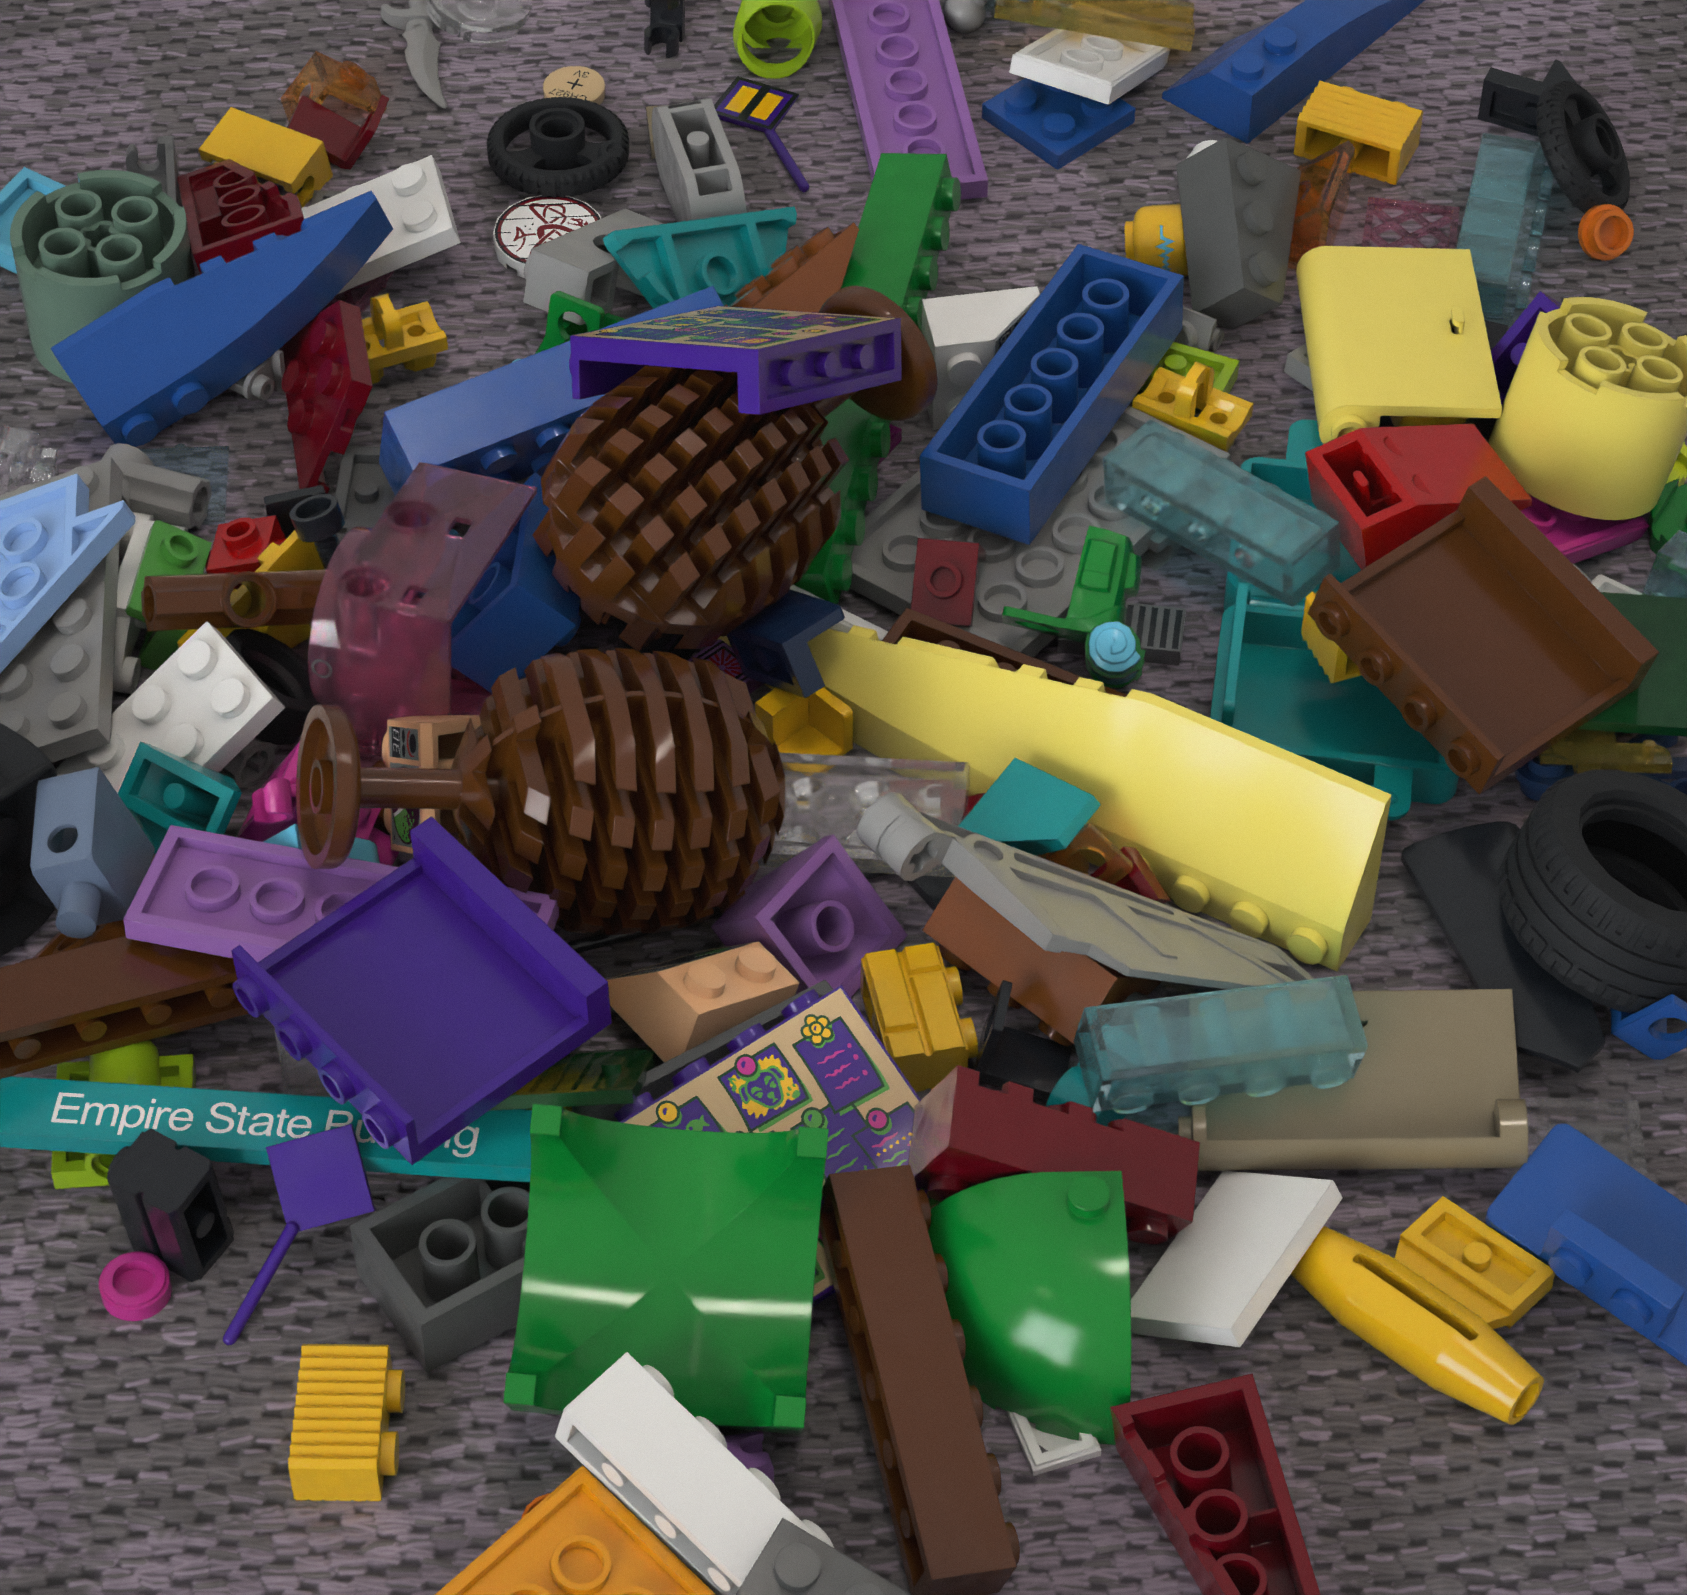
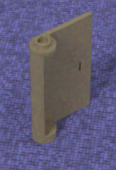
M1512 989L1188 993L1191 1116H1178V1135L1200 1142L1198 1171L1521 1168L1524 1163L1528 1162V1117L1525 1099H1520Z

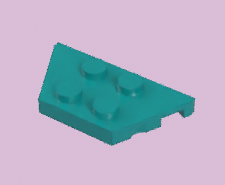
M795 206L615 230L605 236L603 241L607 250L653 309L714 286L723 305L727 304L729 307L737 300L735 294L760 275L765 277L773 270L770 265L786 252L788 228L796 224L797 212Z

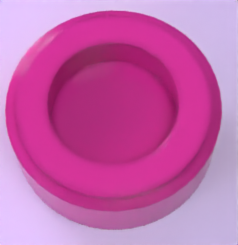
M135 1251L117 1256L104 1267L99 1278V1290L104 1307L111 1315L126 1321H140L156 1315L167 1305L172 1293L171 1279L166 1264L159 1257L148 1252Z

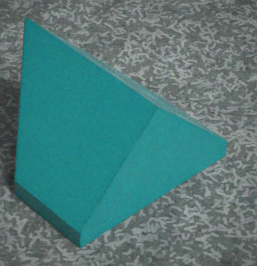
M144 742L139 743L118 792L119 797L155 848L154 854L157 853L170 825L224 835L242 794L233 778Z
M1014 758L958 826L1038 856L1066 849L1101 804L1093 795Z

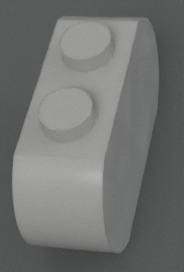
M703 98L696 101L654 107L652 111V135L659 176L676 221L681 222L747 213L740 170L712 99Z

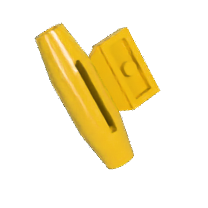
M1444 1196L1400 1234L1395 1258L1323 1226L1291 1273L1342 1326L1428 1386L1510 1425L1519 1422L1529 1412L1540 1395L1544 1378L1493 1329L1503 1326L1510 1329L1552 1289L1555 1273L1551 1267Z

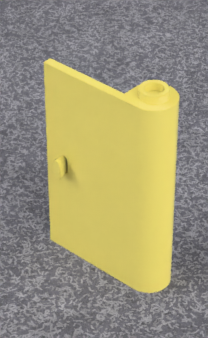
M1320 246L1309 250L1300 258L1296 267V276L1318 431L1323 444L1359 428L1379 427L1381 416L1501 418L1502 405L1470 249Z

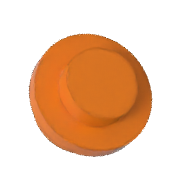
M1601 204L1590 208L1583 215L1578 228V239L1582 250L1589 257L1596 260L1607 261L1617 258L1628 249L1634 235L1633 224L1630 218L1621 208L1612 204Z

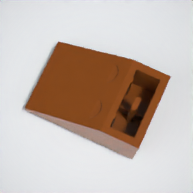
M853 222L833 234L830 228L826 227L812 236L801 247L798 245L794 246L770 265L773 270L765 277L760 275L735 294L737 300L729 307L818 313L823 303L841 289L859 228Z

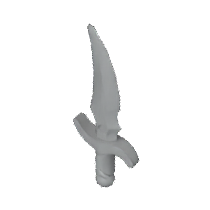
M408 0L409 8L403 10L383 4L381 6V18L390 26L406 30L402 34L407 41L404 53L412 77L423 93L439 107L446 108L448 105L443 96L438 75V54L441 43L435 38L432 29L445 30L455 35L458 33V24L448 15L431 9L429 7V0Z

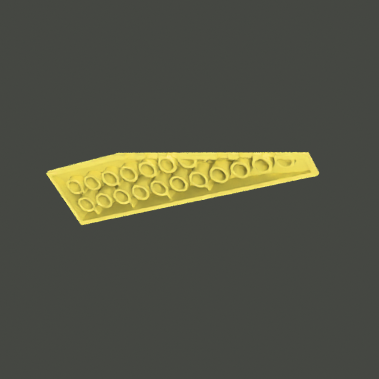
M853 625L848 633L827 629L807 642L824 681V688L847 704L853 711V742L924 783H953L954 797H968L986 793L1014 758L1032 765L1093 795L1101 804L1067 848L1062 849V851L1100 867L1124 846L1136 848L1168 897L1177 906L1192 913L1203 912L1230 924L1237 932L1253 938H1262L1287 949L1296 959L1306 964H1321L1337 972L1371 920L1392 796L1387 792L1152 693L1131 689L1126 697L1105 693L1104 683L1079 677L1074 685L1049 680L1046 669L1023 664L1015 672L999 668L995 659L990 656L902 637L897 644L879 641L876 630ZM720 636L717 639H721L729 646H731L727 636ZM765 684L766 686H768V687H769L770 689H772V690L775 688V687H773V686H770V685Z

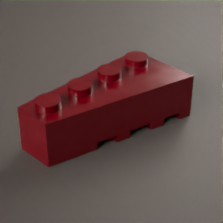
M957 1065L915 1105L908 1165H911L916 1187L927 1189V1195L934 1200L942 1202L946 1198L974 1185L1012 1175L1038 1172L1122 1171L1127 1238L1129 1240L1143 1244H1161L1193 1222L1200 1142L1128 1119L1113 1120L1107 1126L1097 1123V1115L1093 1112V1108L1072 1101L1047 1107L1033 1103L1034 1089L1010 1081L1002 1085V1090H991L978 1085L979 1071Z
M1253 1373L1110 1407L1116 1450L1203 1595H1321Z

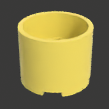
M1564 298L1560 309L1552 310L1548 313L1540 311L1502 404L1501 418L1496 419L1490 434L1489 445L1528 494L1555 508L1583 517L1602 520H1626L1648 513L1656 506L1687 436V335L1679 336L1677 340H1674L1664 332L1644 323L1648 312L1627 304L1600 298Z

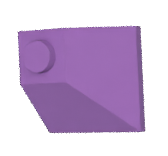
M834 834L820 839L750 885L745 890L746 894L740 901L725 911L711 926L726 947L759 941L800 982L796 994L826 980L833 989L842 985L850 998L860 988L861 958L866 953L896 949L908 936Z

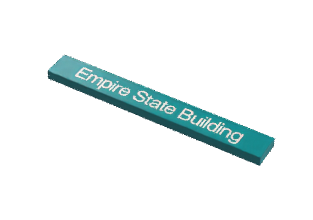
M14 1076L0 1079V1147L116 1155L125 1146H131L142 1131L146 1132L149 1129H153L176 1141L179 1150L187 1147L211 1161L270 1165L266 1147L353 1124L366 1172L530 1182V1124L532 1110L488 1111L414 1165H411L393 1145L388 1149H384L372 1138L363 1123L362 1114L349 1101L341 1105L332 1097Z

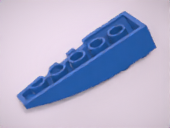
M1305 0L1274 20L1227 41L1162 92V99L1248 144L1313 92L1315 87L1318 86L1319 80L1325 82L1425 0Z
M368 191L304 219L301 224V231L295 234L276 236L273 232L252 241L253 252L226 263L221 255L200 264L202 274L174 285L170 277L152 284L51 347L55 357L114 444L122 443L137 447L150 442L157 433L184 416L201 410L208 401L223 393L271 357L314 319L358 273L393 230L373 192Z

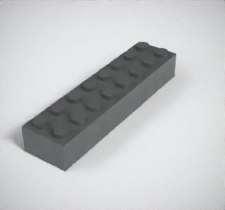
M823 980L647 1071L646 1082L638 1096L649 1092L653 1099L656 1100L675 1088L670 1080L689 1064L702 1057H705L710 1065L716 1063L730 1054L726 1045L749 1027L761 1023L765 1031L785 1020L781 1011L801 995L815 989L818 995L822 997L832 991L833 988L826 980ZM626 1104L580 1106L571 1112L618 1122L614 1114ZM443 1177L350 1225L357 1274L427 1373L517 1325L525 1257L530 1182Z

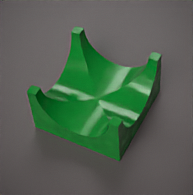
M532 1104L530 1124L531 1172L525 1257L516 1334L509 1370L506 1373L503 1403L512 1411L562 1415L564 1408L628 1352L642 1367L649 1365L657 1369L670 1383L674 1391V1398L694 1417L702 1416L712 1422L717 1428L761 1430L762 1432L801 1435L805 1421L812 1303L829 1129L799 1126L797 1129L769 1133L681 1130L603 1120L568 1111L562 1106Z

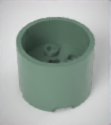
M95 170L77 173L78 183L57 189L46 196L36 191L21 205L13 218L10 229V241L32 349L36 358L49 372L65 381L73 383L55 357L51 347L152 284L170 277L174 285L196 276L184 206L180 207L176 201L164 193L161 182L151 177L122 170Z

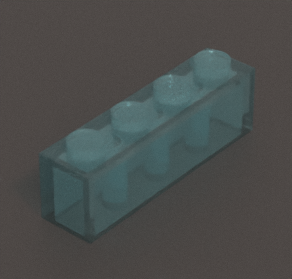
M1483 133L1456 249H1470L1484 320L1511 327L1515 308L1526 309L1528 306L1533 275L1523 274V271L1535 272L1541 239L1533 238L1531 234L1538 236L1543 234L1548 203L1540 202L1538 199L1550 200L1554 176L1549 166H1545L1546 159L1540 142Z
M1151 419L1103 458L1106 503L1291 607H1294L1315 589L1325 576L1330 573L1332 574L1340 567L1339 521L1331 518L1326 512L1309 506L1285 493L1278 486L1263 481L1239 468L1230 460L1215 455L1188 440L1184 435L1173 432Z
M1348 975L1084 1007L1074 1037V1044L1090 1107L1093 1108V1112L1114 1109L1119 1114H1133L1147 1109L1152 1104L1180 1101L1182 1104L1189 1106L1205 1104L1221 1095L1245 1092L1252 1097H1264L1277 1093L1284 1087L1312 1084L1315 1088L1320 1089L1336 1087L1354 1078L1368 1048Z

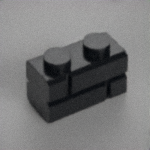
M149 1129L146 1132L142 1131L131 1146H125L113 1158L108 1169L107 1179L133 1250L156 1255L165 1262L168 1270L190 1282L198 1279L201 1280L234 1241V1230L230 1218L227 1216V1208L211 1160L187 1147L179 1150L176 1141L153 1129Z

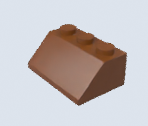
M956 876L922 931L940 943L941 956L946 961L962 970L970 971L973 968L988 979L990 983L987 986V990L994 997L998 993L1002 980L1012 982L1008 1005L1016 1009L1024 1006L1041 1019L1038 1028L1046 1036L1066 1047H1072L1073 1044H1089V1041L1104 1026L1108 1027L1114 1013L1129 995L1134 992H1142L1145 995H1149L1162 982L1125 976L1087 955L1064 951L1056 953L1043 950L971 891Z

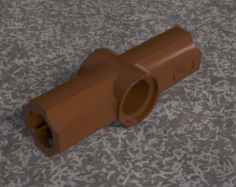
M333 569L243 571L145 576L144 587L141 592L142 615L146 622L147 631L199 629L206 621L216 629L336 623L337 611L340 608L339 585L336 582ZM239 583L247 587L252 599L251 607L242 617L234 612L230 602L231 593Z

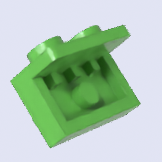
M156 520L149 530L125 609L126 614L145 622L141 603V592L144 587L145 576L203 574L212 543L161 520ZM146 629L138 656L141 659V666L150 670H157L171 656L172 652L175 653L179 649L177 641L188 630L147 631Z

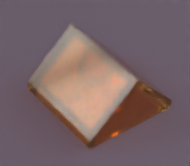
M1349 140L1296 168L1301 170L1288 261V268L1296 270L1300 258L1309 250L1320 246H1333L1349 201L1355 147Z

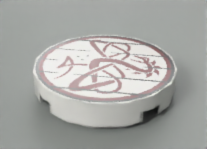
M540 195L525 198L509 206L496 220L493 240L498 261L506 269V264L516 269L517 276L525 278L524 267L532 248L601 219V216L588 203L570 196H556L554 198L552 196L543 197Z

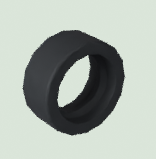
M249 628L234 629L226 637V640L285 706L255 738L276 745L293 744L302 734L305 720L312 707L318 704H326L325 689L319 677L300 655L274 637Z

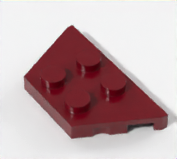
M338 300L317 314L314 319L280 348L283 351L285 363L282 391L286 393L289 412L287 428L292 434L299 489L322 485L326 494H328L330 488L325 483L323 468L330 451L342 455L345 454L353 435L356 420L362 413L373 387L360 307Z

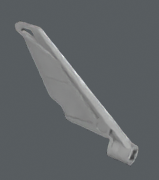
M890 792L878 798L867 808L858 823L856 834L859 840L886 862L903 880L913 881L942 864L971 891L1045 951L1056 953L1064 951L1087 955L1125 976L1241 992L1328 991L1277 946L919 812L901 794Z

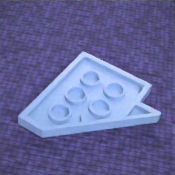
M78 474L0 501V674L135 523V515L124 500L89 512V488Z

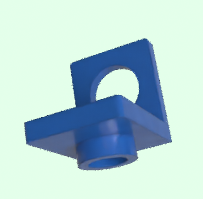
M1673 994L1668 995L1634 1014L1610 1008L1611 1034L1651 1059L1663 1060L1687 1047V1028L1677 1033H1667V1018H1676L1687 1023V1003Z

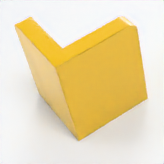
M824 687L807 698L774 688L755 702L756 716L763 722L772 745L776 741L781 761L804 779H813L853 749V711L847 704Z

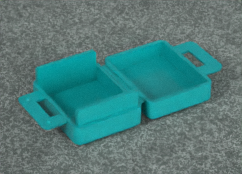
M1298 420L1289 428L1286 460L1253 457L1244 461L1239 470L1223 602L1224 613L1221 618L1209 718L1391 794L1388 821H1395L1403 818L1408 813L1411 802L1442 804L1452 799L1457 791L1459 776L1452 772L1444 757L1420 732L1412 729L1406 723L1401 712L1377 686L1367 682L1362 675L1330 683L1328 675L1324 674L1323 666H1319L1318 659L1314 658L1312 649H1308L1307 641H1303L1301 630L1306 596L1312 591L1316 593L1323 578L1330 573L1342 583L1361 571V569L1312 502L1305 452L1323 445L1319 437L1317 420Z

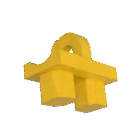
M389 293L370 298L371 317L362 319L372 384L380 382V379L384 376L383 368L403 363L406 369L416 372L433 367L436 363L437 353L448 350L447 336L444 330H441L438 326L428 301L394 310ZM384 339L385 347L381 346L379 340Z
M1194 362L1186 377L1159 367L1145 391L1137 394L1133 399L1132 407L1228 452L1238 434L1252 417L1254 403L1213 388L1214 369L1199 362ZM1196 408L1202 410L1198 417H1195Z

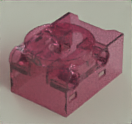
M419 462L392 502L385 508L384 513L373 528L356 526L339 543L325 572L314 609L309 640L308 672L311 691L316 701L322 705L339 706L349 715L355 728L360 754L382 757V742L384 735L388 731L387 719L408 716L480 715L485 699L490 697L492 693L467 676H465L463 681L451 679V672L454 669L451 666V623L537 494V487ZM456 522L471 525L464 537L449 534Z

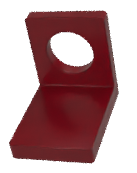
M382 94L360 127L303 95L296 105L287 128L323 141L329 162L342 169L351 170L375 134L389 98Z
M918 538L911 609L952 626L971 627L979 560H986L985 549L979 543Z

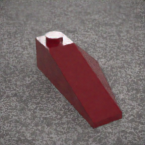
M231 159L177 177L182 204L187 218L192 254L200 274H202L200 269L201 263L220 255L227 263L254 251L252 241L274 232L276 236H290L301 231V224L305 218L298 196L291 192L283 196L280 195L277 185L271 181L264 184L258 183L255 172Z

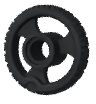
M1561 81L1546 88L1538 99L1536 113L1537 131L1545 159L1561 190L1575 207L1584 214L1593 206L1601 204H1612L1623 210L1629 199L1630 176L1623 146L1610 118L1598 101L1587 90L1574 82ZM1597 174L1602 178V192L1591 181V177Z
M572 97L542 98L513 107L495 121L487 138V156L490 167L495 175L513 189L527 194H534L535 196L571 197L597 190L613 181L623 171L629 157V135L624 123L615 113L595 102ZM585 127L598 132L607 141L601 143L585 141ZM530 129L531 147L521 151L506 150L509 143L515 137Z

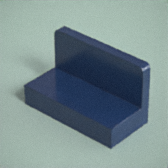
M789 589V592L776 603L763 609L762 612L726 636L745 677L807 698L825 686L807 642L842 621L845 616L841 606Z

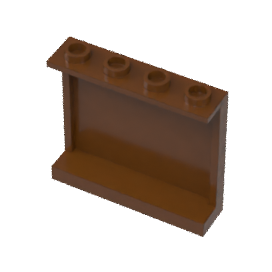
M1486 476L1468 487L1455 512L1342 583L1331 573L1325 576L1307 613L1315 621L1319 631L1327 639L1334 641L1358 666L1364 679L1378 687L1401 712L1406 723L1412 729L1420 732L1444 757L1452 772L1464 778L1479 795L1639 688L1659 654V651Z

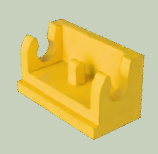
M230 107L198 149L202 160L210 163L215 160L214 164L231 159L255 172L257 177L279 184L284 187L285 191L295 194L303 186L302 190L296 195L302 208L312 199L314 190H320L333 177L323 141Z

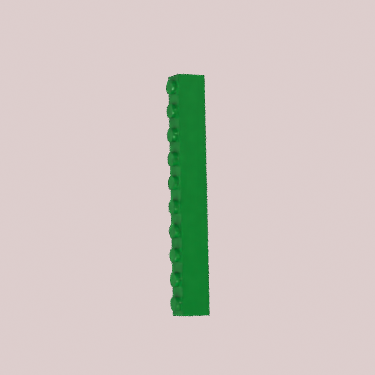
M881 153L841 289L848 286H862L880 292L901 307L915 322L920 331L922 324V299H926L928 291L936 289L938 282L937 259L939 252L946 251L948 248L951 212L958 211L961 200L960 181L957 177L951 176L947 154ZM850 399L825 417L829 423L820 438L824 446L828 440L836 437L849 459L829 486L834 494L840 490L841 518L835 532L815 556L808 571L799 582L794 584L825 601L838 604L841 591H848L852 581L851 557L854 546H861L865 535L864 512L867 501H874L876 498L878 463L880 458L888 456L890 449L889 425L891 421L878 418L866 412Z

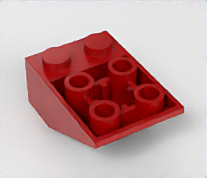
M1474 424L1359 428L1305 452L1312 502L1361 570L1455 512L1468 487L1485 476L1520 511L1532 506L1531 497Z

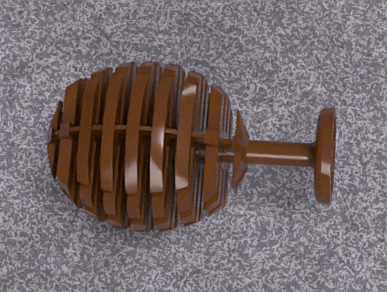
M848 286L829 297L823 303L818 313L901 318L902 380L757 415L738 413L737 372L646 365L636 374L595 401L593 406L582 413L580 417H577L541 477L543 505H546L549 510L532 536L546 558L552 555L556 556L557 560L552 575L567 593L572 590L573 593H576L581 598V608L597 625L600 622L604 625L612 622L615 617L628 623L619 635V638L638 652L646 648L653 638L658 640L666 634L684 635L674 649L712 646L720 636H726L762 612L763 609L776 603L789 592L792 585L801 580L810 568L815 556L835 532L841 518L840 490L834 494L829 486L849 459L836 437L828 440L823 446L820 438L829 423L825 417L850 399L857 406L878 418L890 421H904L917 416L932 403L936 395L938 377L931 349L915 322L894 301L880 292L867 287Z
M624 648L605 650L603 653L597 649H584L570 652L566 656L560 653L540 656V659L533 660L524 670L526 675L524 679L519 680L516 667L500 675L491 687L492 695L485 699L479 715L481 726L475 729V731L470 717L451 769L361 767L355 728L346 711L335 705L318 704L313 706L304 723L298 752L296 774L297 822L302 850L309 866L313 869H334L342 865L351 852L356 837L360 808L452 809L460 840L463 843L465 839L475 858L506 887L515 888L523 893L531 891L548 894L550 899L557 900L559 917L556 924L565 931L595 933L600 930L605 935L634 934L637 931L643 934L670 931L674 927H689L704 922L714 914L713 907L719 906L720 913L722 914L736 905L746 894L744 889L752 884L759 870L757 860L762 857L764 865H766L773 850L776 832L778 835L785 817V774L776 741L772 745L763 722L756 716L746 683L724 673L712 661L692 657L693 662H690L673 653L652 650L653 654H641L634 649Z

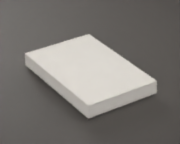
M1075 17L1013 54L1009 73L1109 105L1162 70L1167 64L1170 49L1165 45Z
M1222 1171L1195 1209L1193 1222L1177 1234L1132 1297L1131 1332L1138 1335L1241 1347L1342 1200L1335 1182L1327 1179Z

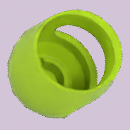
M742 0L734 24L733 41L736 52L743 64L751 72L764 78L780 79L797 72L807 62L822 29V9L819 0ZM785 38L791 40L785 48L801 49V51L789 61L767 63L755 57L749 51L745 42L752 48H771L766 40Z

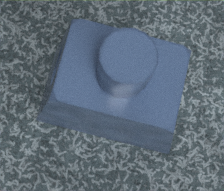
M100 767L38 780L30 861L34 878L58 910L55 922L57 929L68 937L86 938L95 932L96 925L124 919L150 867L155 849Z

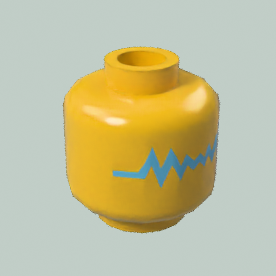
M1180 203L1140 207L1134 215V220L1125 222L1126 258L1181 274L1184 277L1188 276Z

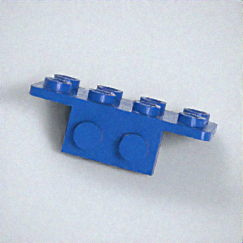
M1568 1124L1555 1125L1530 1155L1528 1162L1521 1166L1489 1206L1485 1217L1486 1224L1551 1267L1561 1280L1576 1288L1616 1316L1624 1324L1630 1326L1687 1366V1205Z

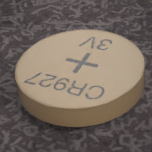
M582 66L563 67L553 71L546 77L543 83L544 98L572 97L588 100L600 105L605 98V82L603 77L593 69Z

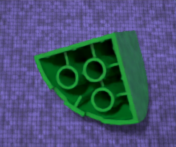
M1122 1171L1038 1172L1012 1175L974 1185L946 1198L931 1209V1225L928 1233L934 1254H941L946 1264L948 1290L945 1293L951 1319H958L963 1328L966 1351L962 1362L968 1384L977 1387L982 1402L992 1409L996 1410L998 1406L1007 1412H1015L1024 1416L1029 1422L1035 1424V1429L1073 1440H1079V1433L1092 1434L1093 1437H1096L1099 1444L1116 1445L1110 1407L1129 1403L1131 1399V1298Z

